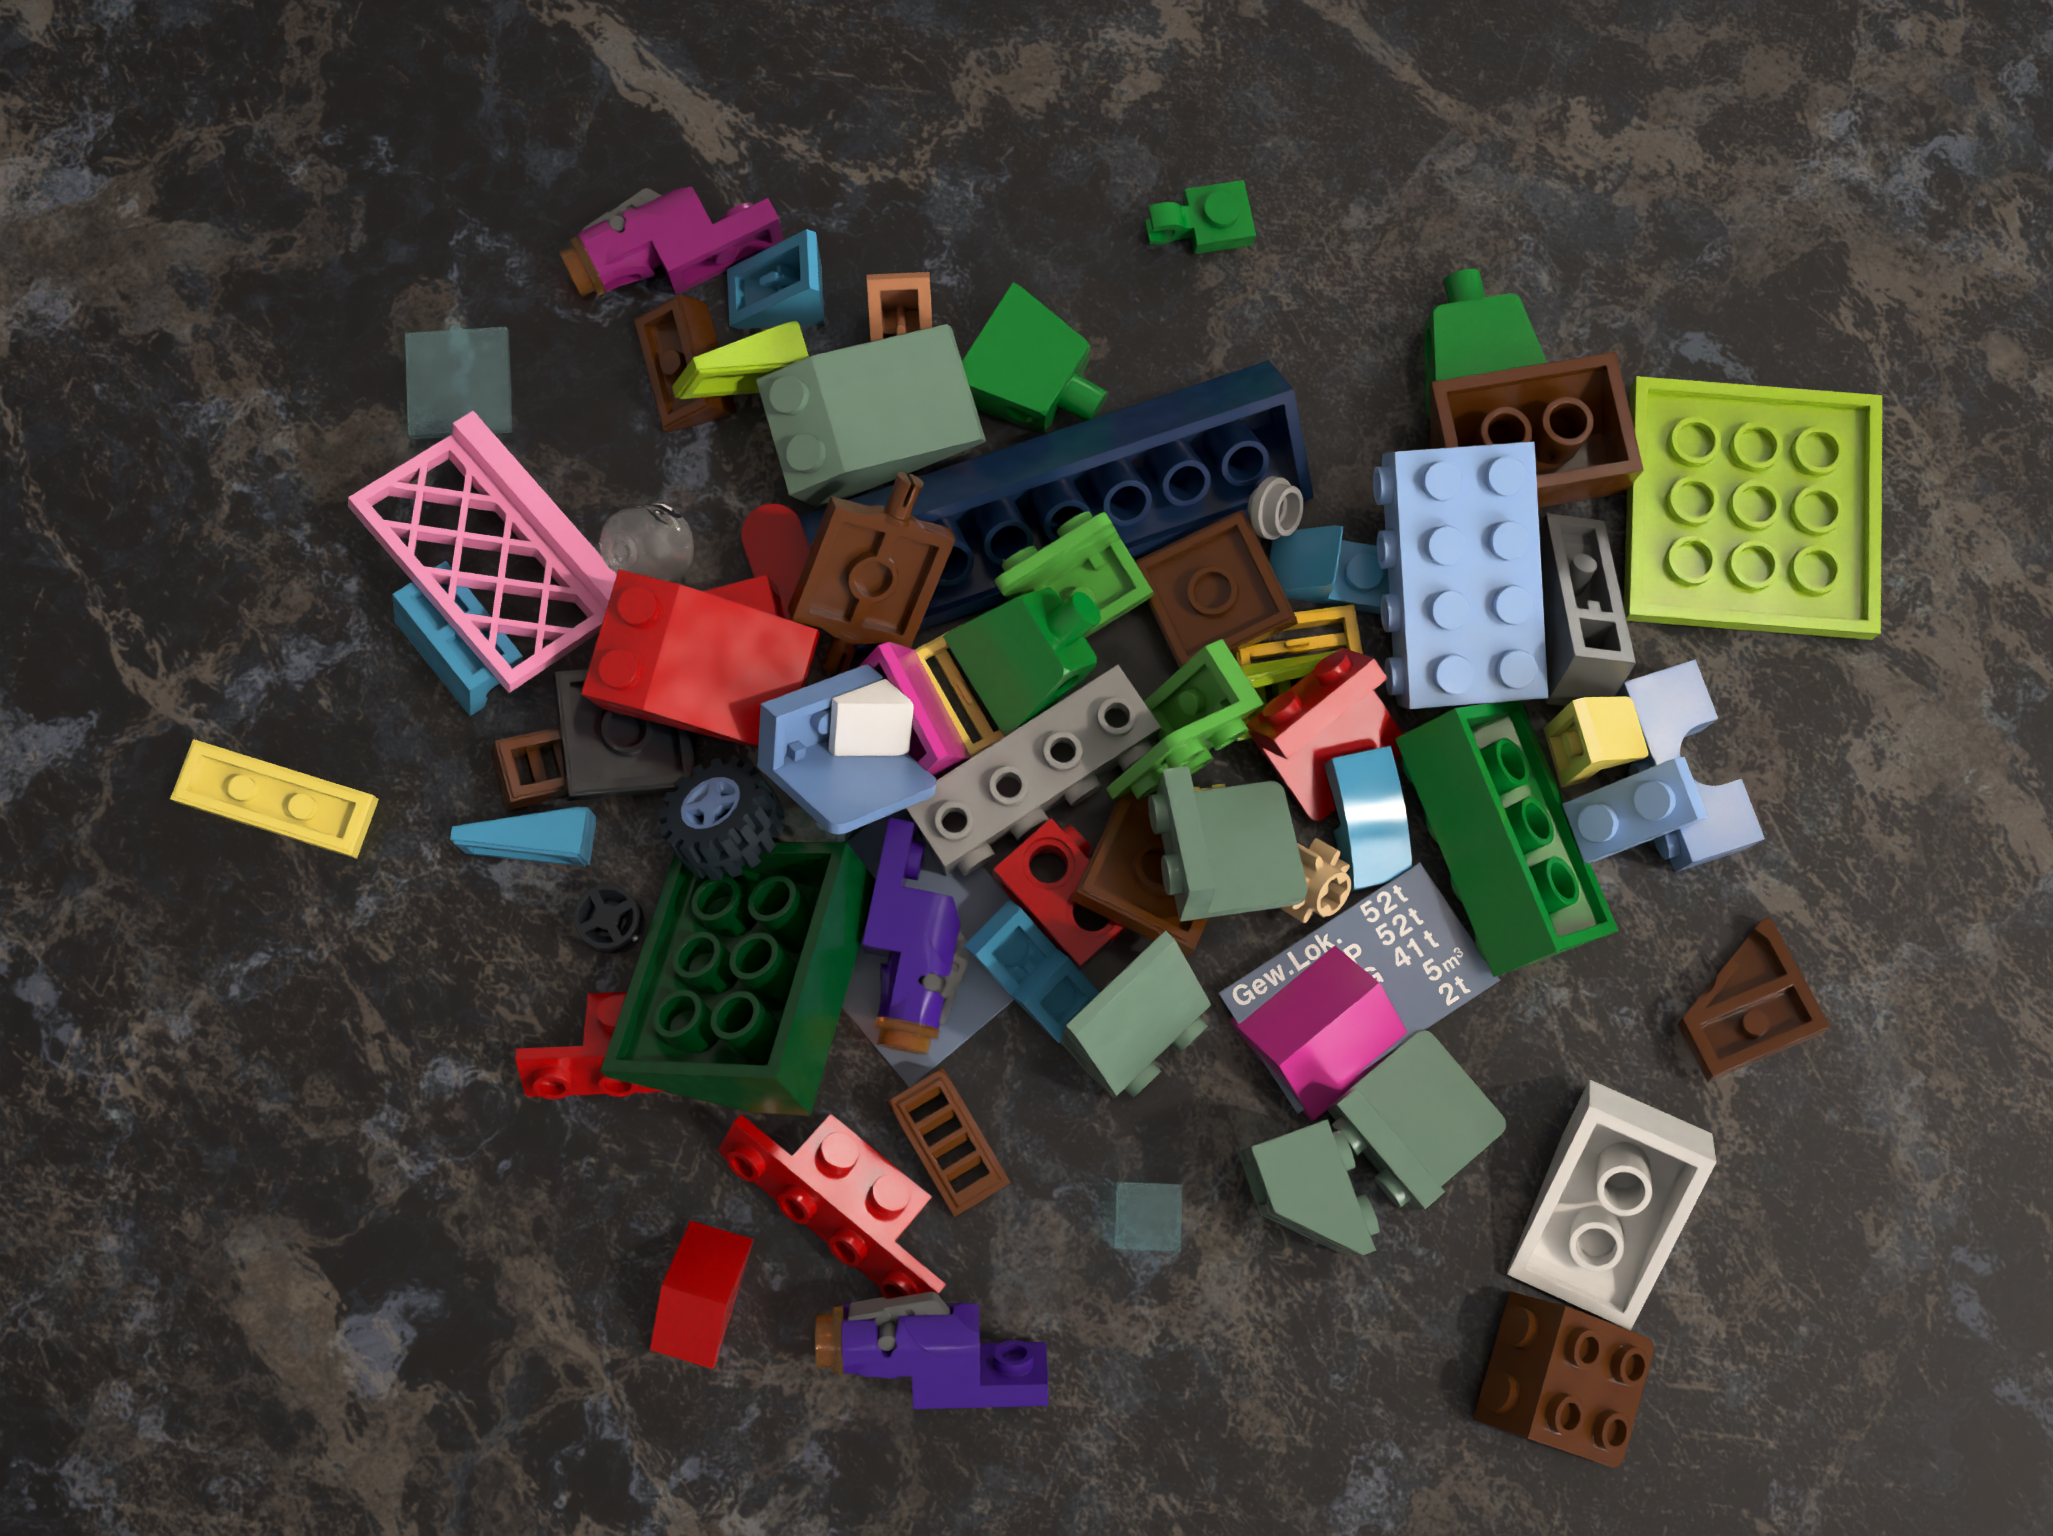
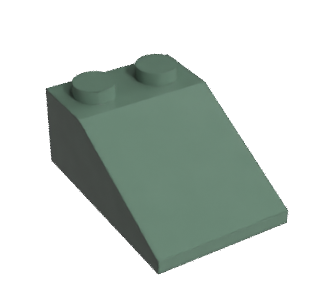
M948 324L813 355L756 379L789 496L819 509L827 507L831 496L845 500L896 479V475L899 472L909 474L986 442L952 327Z
M1165 930L1065 1026L1060 1044L1113 1100L1124 1089L1134 1098L1161 1072L1153 1063L1158 1056L1171 1044L1181 1053L1208 1027L1200 1016L1211 1006V1003L1176 940Z

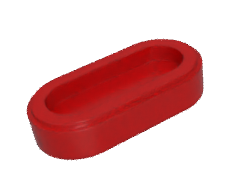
M765 504L754 509L746 517L742 525L741 539L754 578L766 574L778 586L785 619L791 620L788 606L810 550L798 515L784 505Z

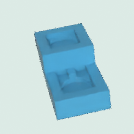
M1391 746L1340 756L1326 762L1324 767L1341 826L1335 829L1333 833L1338 850L1340 851L1341 860L1350 865L1346 872L1351 879L1350 892L1387 884L1411 869L1412 856L1407 815Z
M1010 900L964 945L969 953L1000 986L1058 1043L1061 1041L1065 1026L1100 993L1072 960L1056 949L1027 914Z

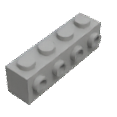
M1116 665L938 779L935 795L905 808L904 813L910 822L915 823L918 835L944 874L947 876L959 868L963 876H966L994 858L996 854L991 847L1011 834L1014 835L1017 841L1030 836L1049 820L1045 812L1064 800H1067L1071 807L1081 803L1102 787L1098 778L1118 765L1123 772L1128 770L1153 748L1151 744L1157 741L1161 726L1120 666Z

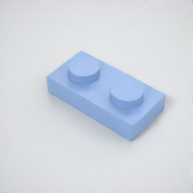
M1685 757L1673 758L1562 804L1584 863L1596 862L1708 818Z

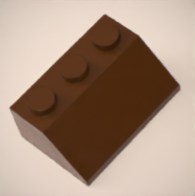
M1616 352L1431 382L1429 386L1431 449L1535 442L1538 508L1624 494L1644 471Z

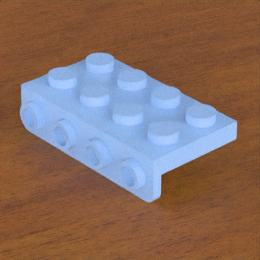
M1535 442L1399 451L1383 454L1382 466L1374 468L1373 492L1376 504L1384 505L1385 530L1379 531L1377 535V556L1381 569H1388L1389 594H1383L1381 598L1382 626L1385 632H1392L1393 657L1386 658L1384 674L1388 678L1385 681L1388 694L1396 696L1398 706L1408 709L1548 698Z

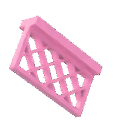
M474 411L453 422L452 434L348 497V507L508 693L600 632L617 573ZM449 459L465 477L463 492L425 486L427 472ZM418 478V484H417V485H416V484H409L410 482H412V481H414L415 479ZM471 485L477 490L479 494L470 493ZM387 496L413 499L415 504L412 523L383 520L372 506ZM423 501L460 506L458 530L419 525ZM468 508L496 512L505 522L503 537L465 532ZM511 530L519 540L510 539ZM400 538L409 539L408 547L402 542ZM417 540L455 545L452 570L423 566L414 556ZM462 547L501 552L498 577L460 572ZM508 553L535 557L545 568L543 583L505 578ZM551 576L560 586L550 585ZM440 584L449 585L448 594L440 586ZM457 586L496 592L492 617L464 613L455 603ZM508 593L541 598L538 623L499 618L502 594ZM548 599L575 603L588 618L574 628L545 625ZM479 630L490 632L489 641ZM497 633L536 638L534 655L512 669L495 649ZM543 639L553 640L552 643L542 649Z

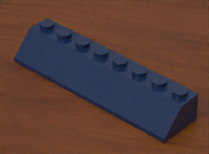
M1268 360L919 476L918 478L924 482V485L920 489L911 515L919 520L949 527L956 540L918 631L1009 601L994 582L999 575L1004 573L1001 567L1003 562L1026 547L1035 546L1037 551L1048 546L1060 538L1057 530L1064 523L1083 512L1090 511L1093 517L1106 512L1134 559L1168 546L1242 509L1249 520L1248 502L1250 496L1262 481L1268 477L1275 476L1286 479L1291 486H1295L1301 491L1303 501L1314 498L1294 388ZM894 485L848 501L867 506H886ZM826 508L799 516L809 550ZM882 643L858 644L855 653Z

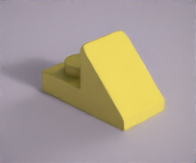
M1627 696L1584 697L1572 700L1543 728L1561 788L1586 782L1601 769L1642 760L1648 756V749L1634 703Z

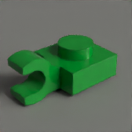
M1244 180L1187 188L1182 197L1183 206L1175 202H1162L1148 207L1150 219H1145L1144 223L1149 245H1160L1191 238L1195 255L1253 246L1256 238Z

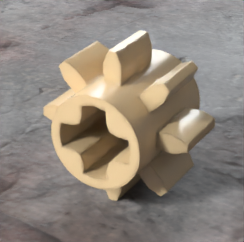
M1315 838L1309 849L1297 843L1308 887L1304 901L1298 905L1281 908L1303 923L1309 920L1312 912L1317 913L1323 918L1336 913L1347 900L1351 889V879L1346 873L1350 865L1339 859V850L1318 838Z

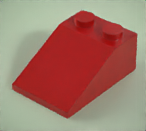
M618 569L581 694L605 710L758 748L761 703L805 687L820 632L818 629L681 584Z

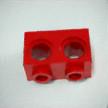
M1050 818L993 869L992 879L1027 914L1056 949L1068 956L1081 971L1128 928L1110 919L1109 923L1099 931H1086L1076 924L1073 918V909L1078 903L1072 901L1071 898L1089 862L1088 858L1092 855L1093 849L1072 825L1068 824L1065 828L1061 829ZM1040 854H1054L1063 861L1066 874L1057 882L1043 883L1032 875L1029 868L1031 861Z

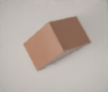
M929 272L867 275L871 342L932 328Z

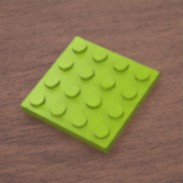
M1636 376L1630 384L1629 409L1644 471L1627 490L1624 612L1626 621L1872 640L1880 635L1882 395Z

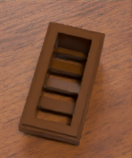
M558 727L494 741L491 749V758L506 811L566 796ZM551 749L559 778L548 780L541 752ZM526 757L532 784L522 786L515 759Z
M944 1068L934 1072L887 1101L954 1217L1011 1183ZM942 1093L948 1104L919 1122L914 1123L909 1113ZM956 1116L962 1127L928 1147L923 1135ZM970 1139L976 1150L942 1170L936 1159ZM983 1162L989 1173L955 1193L949 1182Z

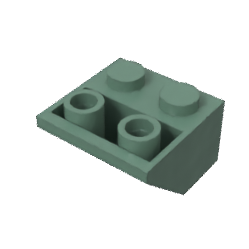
M1328 1119L1237 1152L1261 1216L1342 1255H1365L1376 1251L1371 1237L1380 1232L1375 1212L1365 1194L1356 1197L1347 1173L1348 1170L1355 1168L1350 1145L1342 1130L1332 1132Z

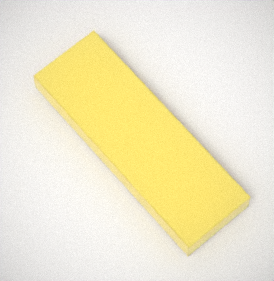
M195 739L191 743L170 797L171 800L179 804L355 859L359 855L379 800L374 795Z

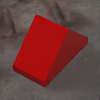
M690 1220L661 1285L650 1345L651 1351L711 1369L715 1368L754 1239Z

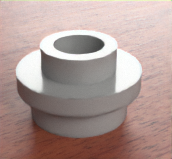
M1275 476L1266 478L1250 496L1248 517L1255 534L1260 538L1274 540L1281 535L1289 536L1297 529L1302 518V493L1297 487L1291 486L1284 478Z

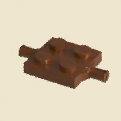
M906 472L897 473L896 481L886 506H867L833 496L830 497L788 606V612L792 621L822 628L834 636L825 660L822 662V667L831 674L835 675L836 670L838 674L848 671L858 644L891 642L907 648L912 647L956 538L949 527L919 520L911 515L920 489L924 485L920 478L909 474L908 478Z

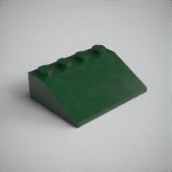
M774 842L776 846L770 854L762 851L758 855L761 862L754 868L746 864L742 866V874L733 878L728 872H724L722 880H711L707 874L703 879L695 876L691 870L688 871L674 853L600 1071L608 1078L751 1113L811 1116L867 923L876 882L875 878L847 842Z

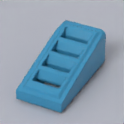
M577 806L453 826L450 840L465 854L586 867V865H590L596 816L589 807Z

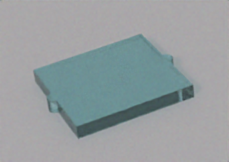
M454 324L450 327V330L405 333L408 436L410 439L448 437L452 434L453 422L472 411L478 415L493 434L513 432L510 347L507 326L462 329L460 325Z

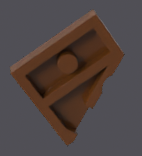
M1771 917L1762 919L1677 1024L1707 1082L1824 1034L1830 1028L1828 1021Z

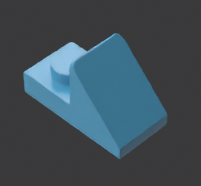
M1337 525L1299 529L1289 536L1281 535L1279 538L1272 540L1269 563L1287 599L1333 607L1354 605L1357 611L1381 615V598L1383 594H1389L1388 569H1381L1379 565L1377 546L1342 540L1343 526Z

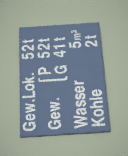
M1418 863L1218 994L1237 1023L1240 1024L1333 946L1338 947L1380 982L1407 1031L1403 1037L1360 1071L1362 1072L1400 1047L1416 1032L1426 1030L1499 982L1500 979L1498 976L1493 977L1488 963L1479 954L1476 944L1421 863ZM1258 1053L1296 1113L1298 1114L1303 1111L1302 1105Z

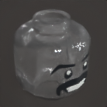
M650 503L625 508L611 515L604 524L600 537V555L604 559L605 564L616 573L620 569L674 582L682 578L691 566L694 555L693 535L688 522L679 511L669 505Z

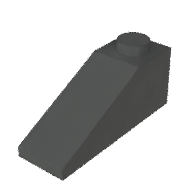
M1546 513L1541 527V572L1548 698H1545L1546 704L1567 706L1572 700L1584 697H1615L1636 664L1605 521Z

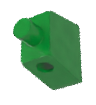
M1477 269L1456 271L1444 278L1448 303L1433 307L1423 326L1425 411L1427 422H1430L1429 386L1431 382L1548 363L1520 297L1514 293L1485 297L1480 271Z
M1014 282L962 360L977 410L1037 433H1045L1061 408L1083 421L1096 418L1108 396V391L1082 377L1089 362L1090 345L1086 339L1024 288Z
M1049 587L1018 596L949 631L943 638L1005 737L1068 697L1095 668L1097 656L1084 635L1100 623L1101 615L1095 602L1085 593L1075 592L1063 602L1058 593Z

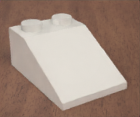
M1589 1079L1561 1137L1508 1267L1507 1275L1631 1330L1716 1164L1712 1133Z

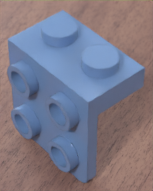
M869 664L761 703L757 767L820 825L833 834H845L929 799L936 793V778L929 771L922 768L907 753L898 756H834L828 751L832 698L883 680V676Z

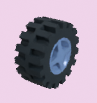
M721 757L712 759L709 768L705 769L702 764L692 768L693 776L689 779L681 776L674 783L678 788L675 793L667 792L662 800L667 808L659 809L658 819L662 824L659 826L661 835L678 859L695 876L703 879L707 874L711 880H722L724 872H728L732 878L741 875L742 866L749 864L751 868H754L761 862L758 855L762 851L770 854L776 846L772 837L781 836L784 828L780 820L785 818L784 809L780 805L781 802L762 774L749 761L744 764L741 758L731 757L728 764H726Z

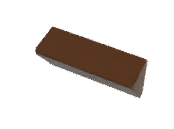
M679 294L634 319L664 432L669 433L708 423L736 413L732 395L680 399L675 398L672 386L692 358L719 348L710 311L705 302Z

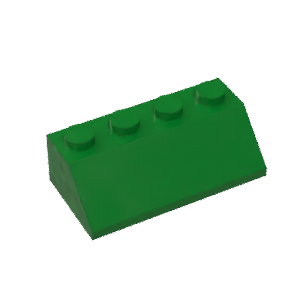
M1521 700L1455 708L1395 738L1402 755L1404 773L1415 786L1426 813L1428 831L1439 844L1451 873L1450 882L1452 889L1465 907L1475 931L1477 950L1488 963L1493 977L1529 966L1619 931L1591 864L1584 863L1562 805L1564 800Z

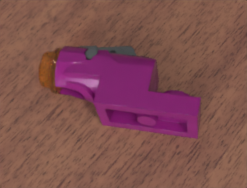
M692 186L675 189L663 196L649 188H644L612 211L606 212L584 227L582 232L578 233V236L570 239L572 246L560 251L559 255L581 297L594 291L597 296H600L618 286L653 277L655 274L654 269L661 267L674 294L678 295L726 272L728 268L784 240L779 217L769 198L756 204H739L727 211L722 220L712 224Z

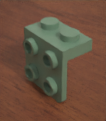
M1189 766L1163 769L1157 793L1149 795L1148 809L1153 833L1161 834L1165 855L1161 858V871L1164 888L1168 896L1174 895L1180 922L1294 906L1304 901L1308 887L1285 790L1281 784L1275 781L1194 791Z
M1426 1030L1416 1032L1326 1109L1335 1119V1122L1331 1125L1333 1132L1342 1130L1350 1145L1352 1154L1358 1156L1362 1152L1378 1170L1379 1173L1374 1179L1382 1191L1396 1206L1401 1208L1406 1204L1411 1211L1426 1209L1445 1193L1441 1186L1495 1141L1506 1129V1121L1503 1115L1438 1039Z

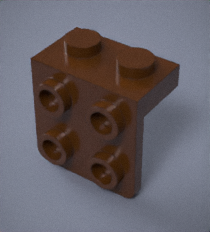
M1510 1291L1473 1420L1616 1468L1623 1462L1631 1438L1632 1428L1654 1352L1653 1342L1646 1336L1568 1306Z

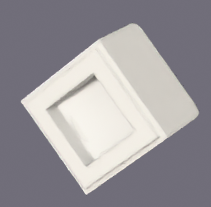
M887 679L832 698L828 751L834 756H898L908 753L910 750L913 703Z

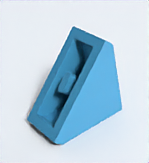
M806 229L727 269L730 327L737 329L769 328L791 321H797L800 326L825 324L822 265L816 232Z

